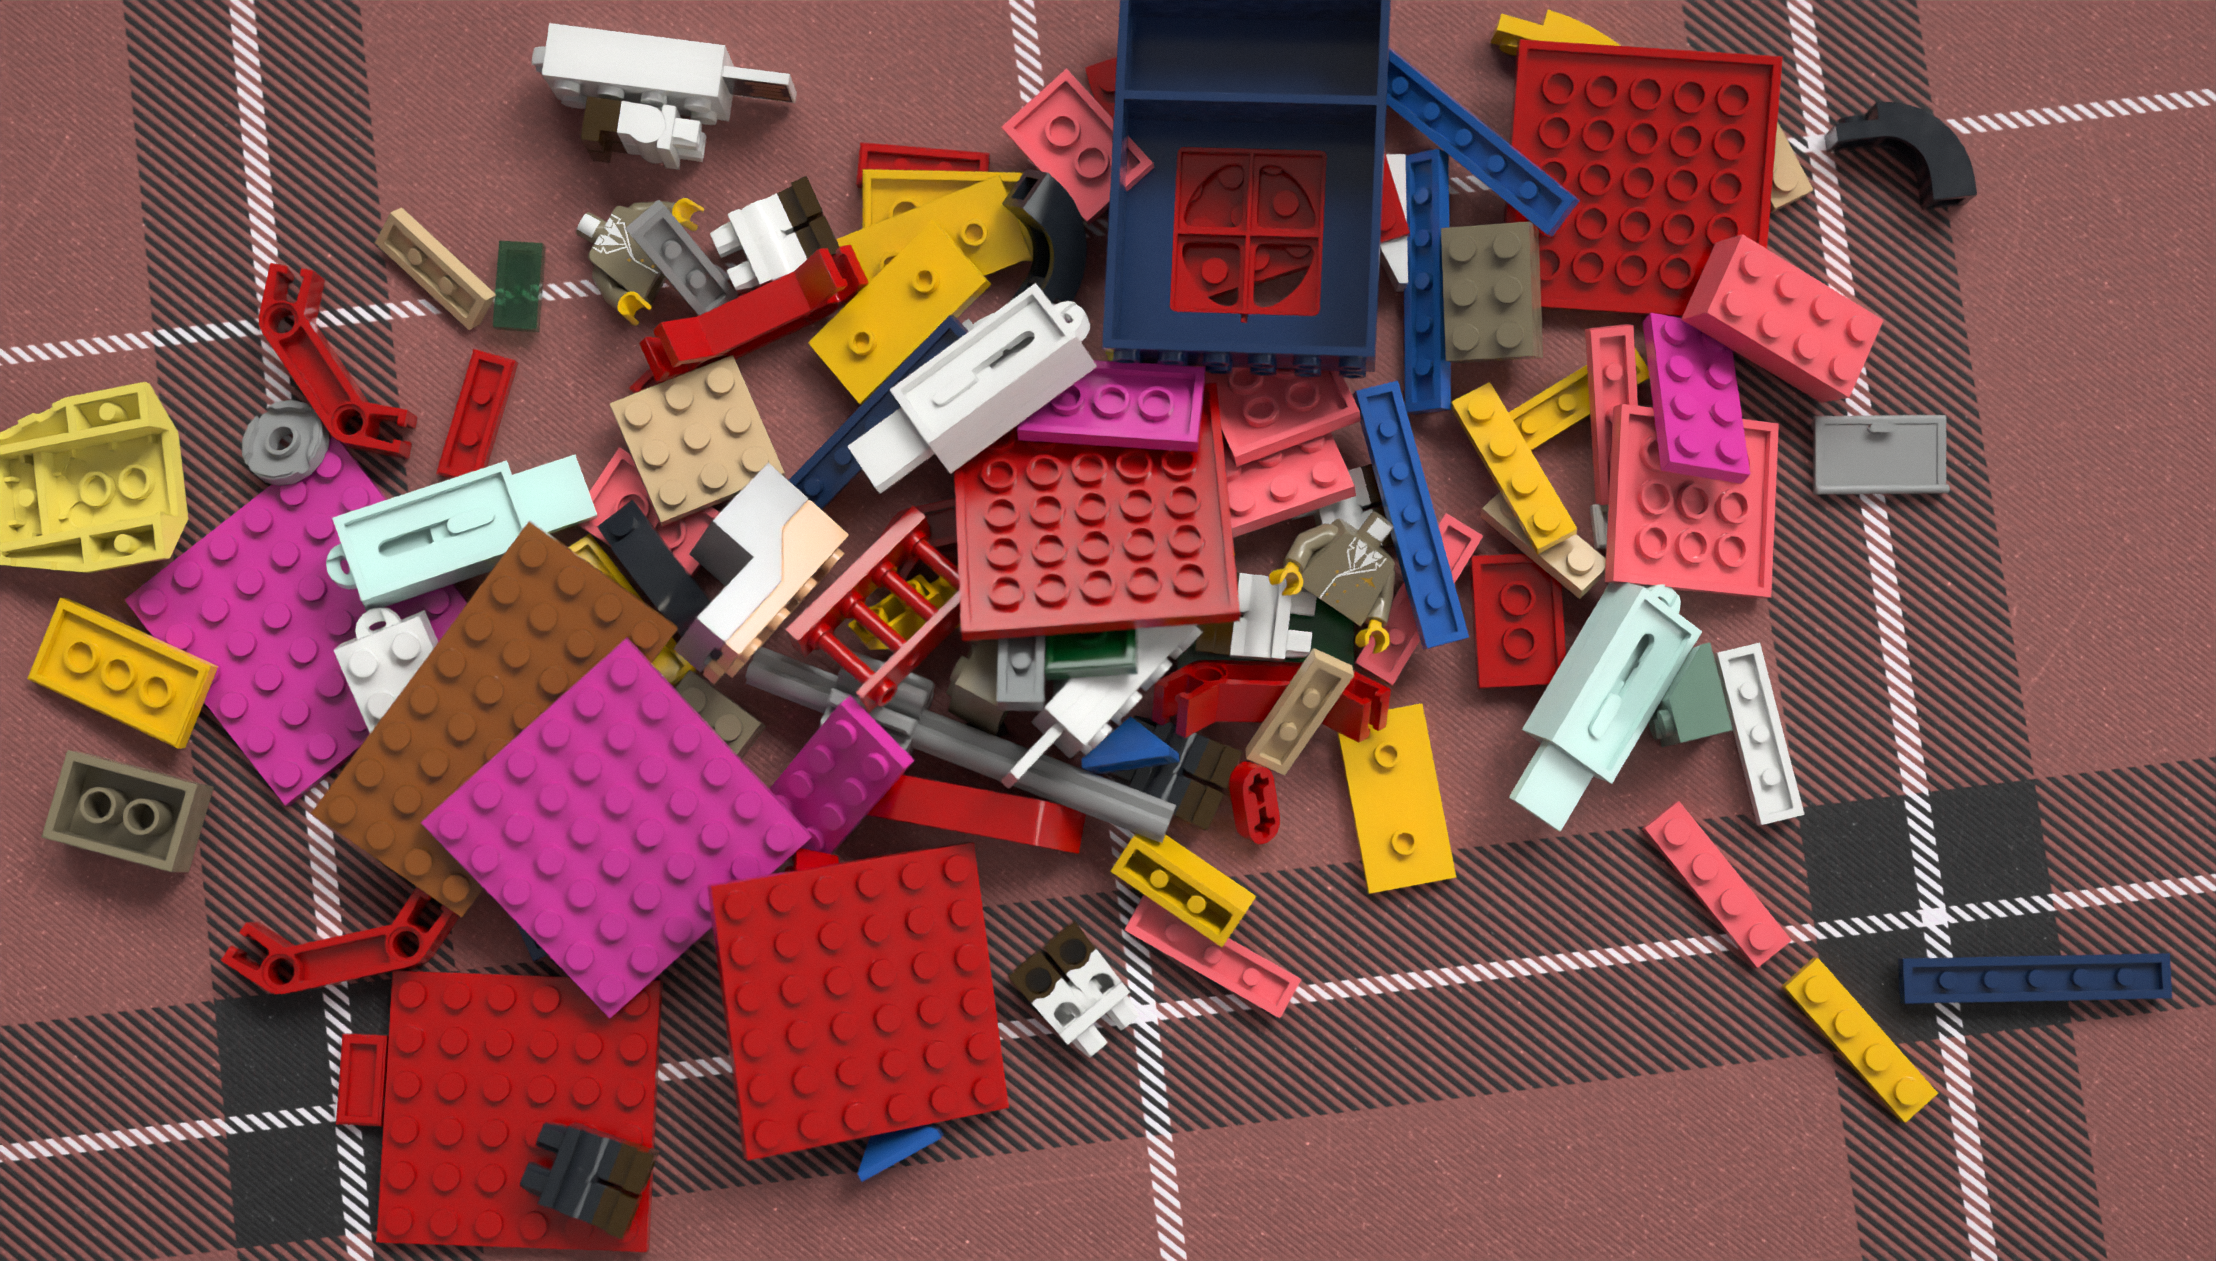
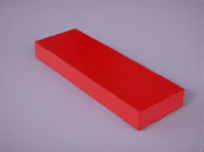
M860 142L856 185L857 188L863 189V169L989 172L990 153Z
M473 349L437 468V475L452 479L488 467L518 367L516 360Z

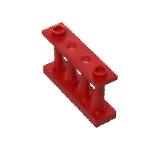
M914 506L785 629L792 647L803 657H807L814 649H822L862 685L856 691L861 707L868 714L877 705L881 707L887 704L896 694L898 685L961 623L959 568L928 543L931 533L926 516ZM909 556H917L958 591L940 610L897 574V568ZM877 587H886L926 622L908 641L865 605L866 598ZM846 618H854L894 653L876 673L833 636L834 629Z

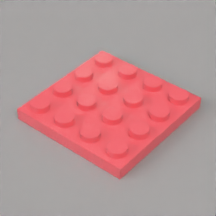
M1627 404L1613 406L1605 582H1628L1639 586L1665 584V587H1672L1674 590L1761 599L1770 598L1772 591L1779 423L1742 419L1750 476L1740 484L1661 471L1654 409Z

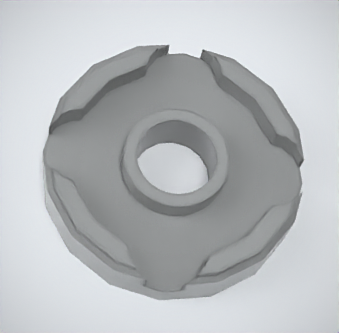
M295 400L275 402L266 408L268 412L264 413L260 418L255 416L249 423L242 439V456L250 470L265 483L283 486L301 481L311 475L322 463L329 447V431L315 410L305 402ZM293 434L291 444L283 450H277L279 441L284 436Z

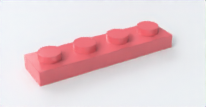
M1629 324L1585 329L1595 501L1599 505H1609L1613 406L1620 404L1638 406L1633 325Z
M1445 513L1438 526L1455 584L1483 535ZM1404 581L1393 598L1388 623L1384 627L1390 639L1387 649L1374 654L1375 639L1370 635L1367 646L1363 647L1354 662L1356 666L1389 686H1393L1420 641Z
M1675 801L1642 828L1644 833L1753 968H1759L1792 941L1680 801Z
M1143 895L1124 929L1278 1018H1281L1302 980L1228 938L1223 947H1220L1146 895Z

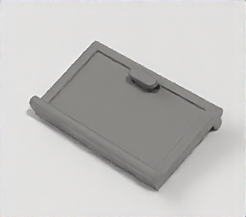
M1946 415L1814 416L1811 422V429H1813V495L1944 494L1950 491L1949 485H1946Z

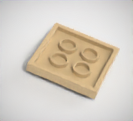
M733 355L610 403L613 415L661 526L736 497L767 463L785 477V472Z

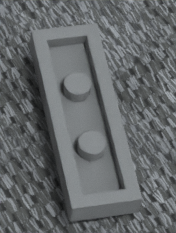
M659 199L625 228L698 316L734 300L738 296L732 286Z

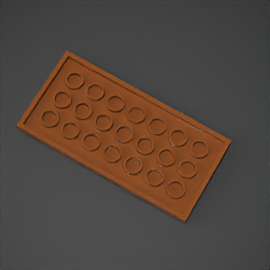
M529 520L311 814L454 913L463 917L484 888L421 823L423 819L626 637L653 663L676 632L678 626Z

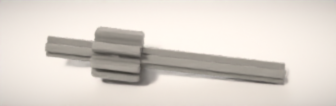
M760 647L754 653L753 660L747 668L745 678H747L746 684L824 713L819 728L838 705L849 696L861 706L856 691L862 685L842 667L837 676L767 648ZM854 652L875 673L885 664L882 661ZM910 673L898 685L896 694L887 704L881 707L877 705L869 713L910 756H912L914 749H918L999 781L1030 750L929 711L934 697V683L932 680ZM1044 754L1012 785L1161 843L1164 840L1176 807L1175 804Z

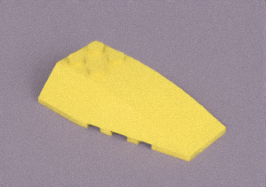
M141 382L65 397L53 403L52 408L40 414L32 413L18 420L17 425L0 432V565L93 573L170 559L188 521L179 434L150 383Z

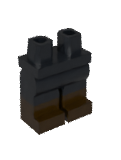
M1134 715L1133 719L1179 753L1180 762L1109 772L1107 775L1122 785L1175 804L1174 816L1207 831L1224 793L1185 777L1184 774H1190L1220 789H1226L1231 773L1237 766L1243 752L1196 733L1184 738L1176 734V725L1171 722L1162 726L1149 718Z
M545 1122L535 1146L557 1154L552 1169L532 1161L529 1162L519 1186L533 1195L539 1196V1205L550 1209L553 1208L565 1215L606 1230L605 1233L623 1239L630 1230L643 1196L641 1193L646 1189L660 1151L589 1128L578 1122H574L569 1126Z

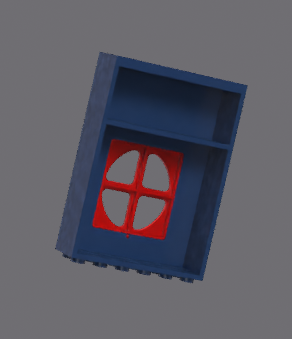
M1120 0L1102 348L1109 361L1124 364L1145 363L1205 366V372L1211 374L1232 373V367L1250 368V374L1260 376L1276 375L1277 369H1294V375L1300 377L1321 376V370L1339 371V377L1361 379L1366 377V372H1375L1391 0ZM1129 136L1153 162L1154 168L1129 191H1126ZM1238 165L1242 167L1244 179L1242 219L1240 224L1236 227L1190 226L1186 224L1184 215L1187 206L1200 185L1216 171L1226 166ZM1265 166L1278 167L1296 180L1306 193L1315 215L1313 227L1310 229H1280L1259 226L1257 222L1259 174L1262 168ZM1225 243L1235 244L1239 247L1238 299L1234 305H1219L1208 298L1197 287L1184 262L1182 252L1186 244ZM1261 245H1294L1312 248L1314 252L1313 260L1307 274L1298 287L1279 303L1269 307H1258L1254 303L1255 258L1258 247Z

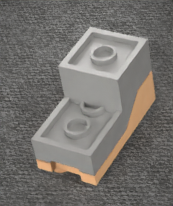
M769 463L714 518L689 553L726 587L696 618L674 647V650L700 673L704 671L703 675L714 685L725 673L733 678L756 650L771 637L778 626L793 613L810 591L824 579L832 567L845 554L839 549V546L849 534L811 500L809 501V498Z

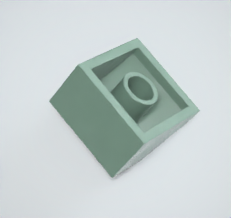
M1710 643L1692 648L1649 721L1651 734L1655 740L1660 739L1662 747L1733 730Z

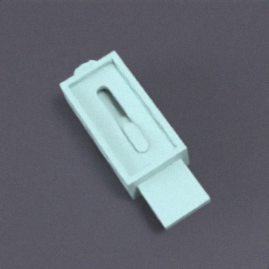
M576 455L514 475L511 474L507 461L333 517L332 519L341 543L333 547L327 556V572L332 581L339 587L345 589L357 588L366 611L492 571L529 520L550 534L598 518ZM341 560H346L349 564L350 572L347 575L342 571Z
M1628 582L1609 583L1522 728L1524 732L1541 744L1509 798L1555 830L1561 832L1593 777L1611 784L1613 783L1702 633L1701 630L1679 614L1681 600L1672 587H1665V584L1639 586Z

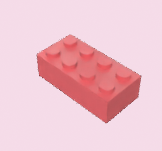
M1743 234L1716 242L1681 319L1821 403L1850 398L1883 323V319Z

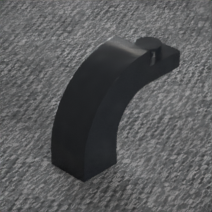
M1876 102L1864 114L1865 121L1862 115L1843 117L1838 119L1837 124L1824 135L1826 152L1876 147L1890 150L1901 156L1910 165L1917 179L1921 210L1962 206L1977 195L1973 167L1959 138L1940 119L1915 106L1898 102Z
M1026 169L1002 203L1027 228L1033 246V260L1030 271L1010 301L1035 283L1051 304L1073 301L1080 287L1086 266L1087 241L1082 217L1072 197L1056 179L1047 172Z
M631 500L597 527L638 585L663 616L678 626L676 631L683 637L696 618L713 600L678 560L638 505Z

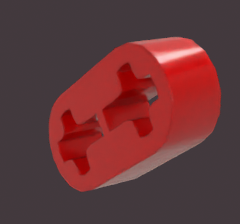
M1252 761L1241 762L1234 768L1229 779L1235 827L1242 837L1262 845L1271 841L1280 827V813L1272 772L1262 765Z

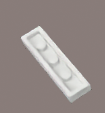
M1760 643L1713 654L1757 825L1804 815Z

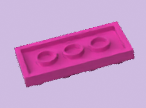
M1650 313L1643 321V330L1661 471L1742 484L1750 476V468L1732 349L1681 320L1682 318Z
M1093 360L1097 366L1020 422L1017 427L1018 440L1197 452L1205 384V367L1145 363L1124 364L1114 361Z
M849 696L838 705L769 790L811 833V838L801 848L833 854L914 762V759Z

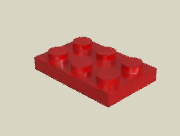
M1526 554L1471 556L1469 562L1477 689L1548 686L1566 656L1562 584Z

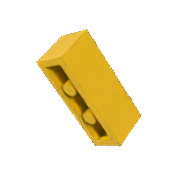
M1135 833L1111 869L1113 874L1220 947H1223L1256 898L1250 891L1166 834L1161 843Z

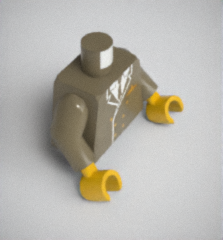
M682 198L677 202L661 201L680 225L692 232L697 230L698 225L691 222L690 218L697 211L704 212L703 207L688 198ZM638 202L632 204L629 208L617 206L607 222L587 212L582 217L576 230V235L594 244L587 259L594 266L592 278L604 301L619 311L634 326L639 324V321L634 318L636 311L642 307L650 311L652 303L667 278L625 228L655 202Z
M1372 511L1358 530L1343 519L1338 518L1331 524L1325 523L1300 533L1283 560L1284 569L1272 571L1268 578L1271 585H1279L1286 578L1287 584L1282 591V596L1295 595L1303 587L1361 626L1365 621L1368 628L1361 630L1357 634L1355 640L1359 648L1367 646L1371 634L1375 639L1373 653L1383 652L1387 649L1390 640L1384 627L1387 626L1393 602L1396 572L1393 559L1381 544L1393 530L1394 526L1383 516Z

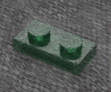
M499 241L496 296L493 313V327L496 330L540 332L546 246L543 243Z

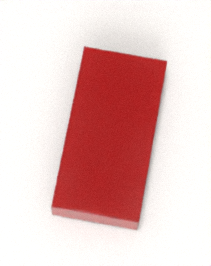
M342 1034L336 1124L384 1125L389 1035Z

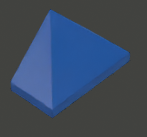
M1131 716L1081 759L1082 768L1094 774L1180 762L1178 752Z
M927 1124L870 1136L858 1171L861 1182L941 1139L944 1133L940 1126Z

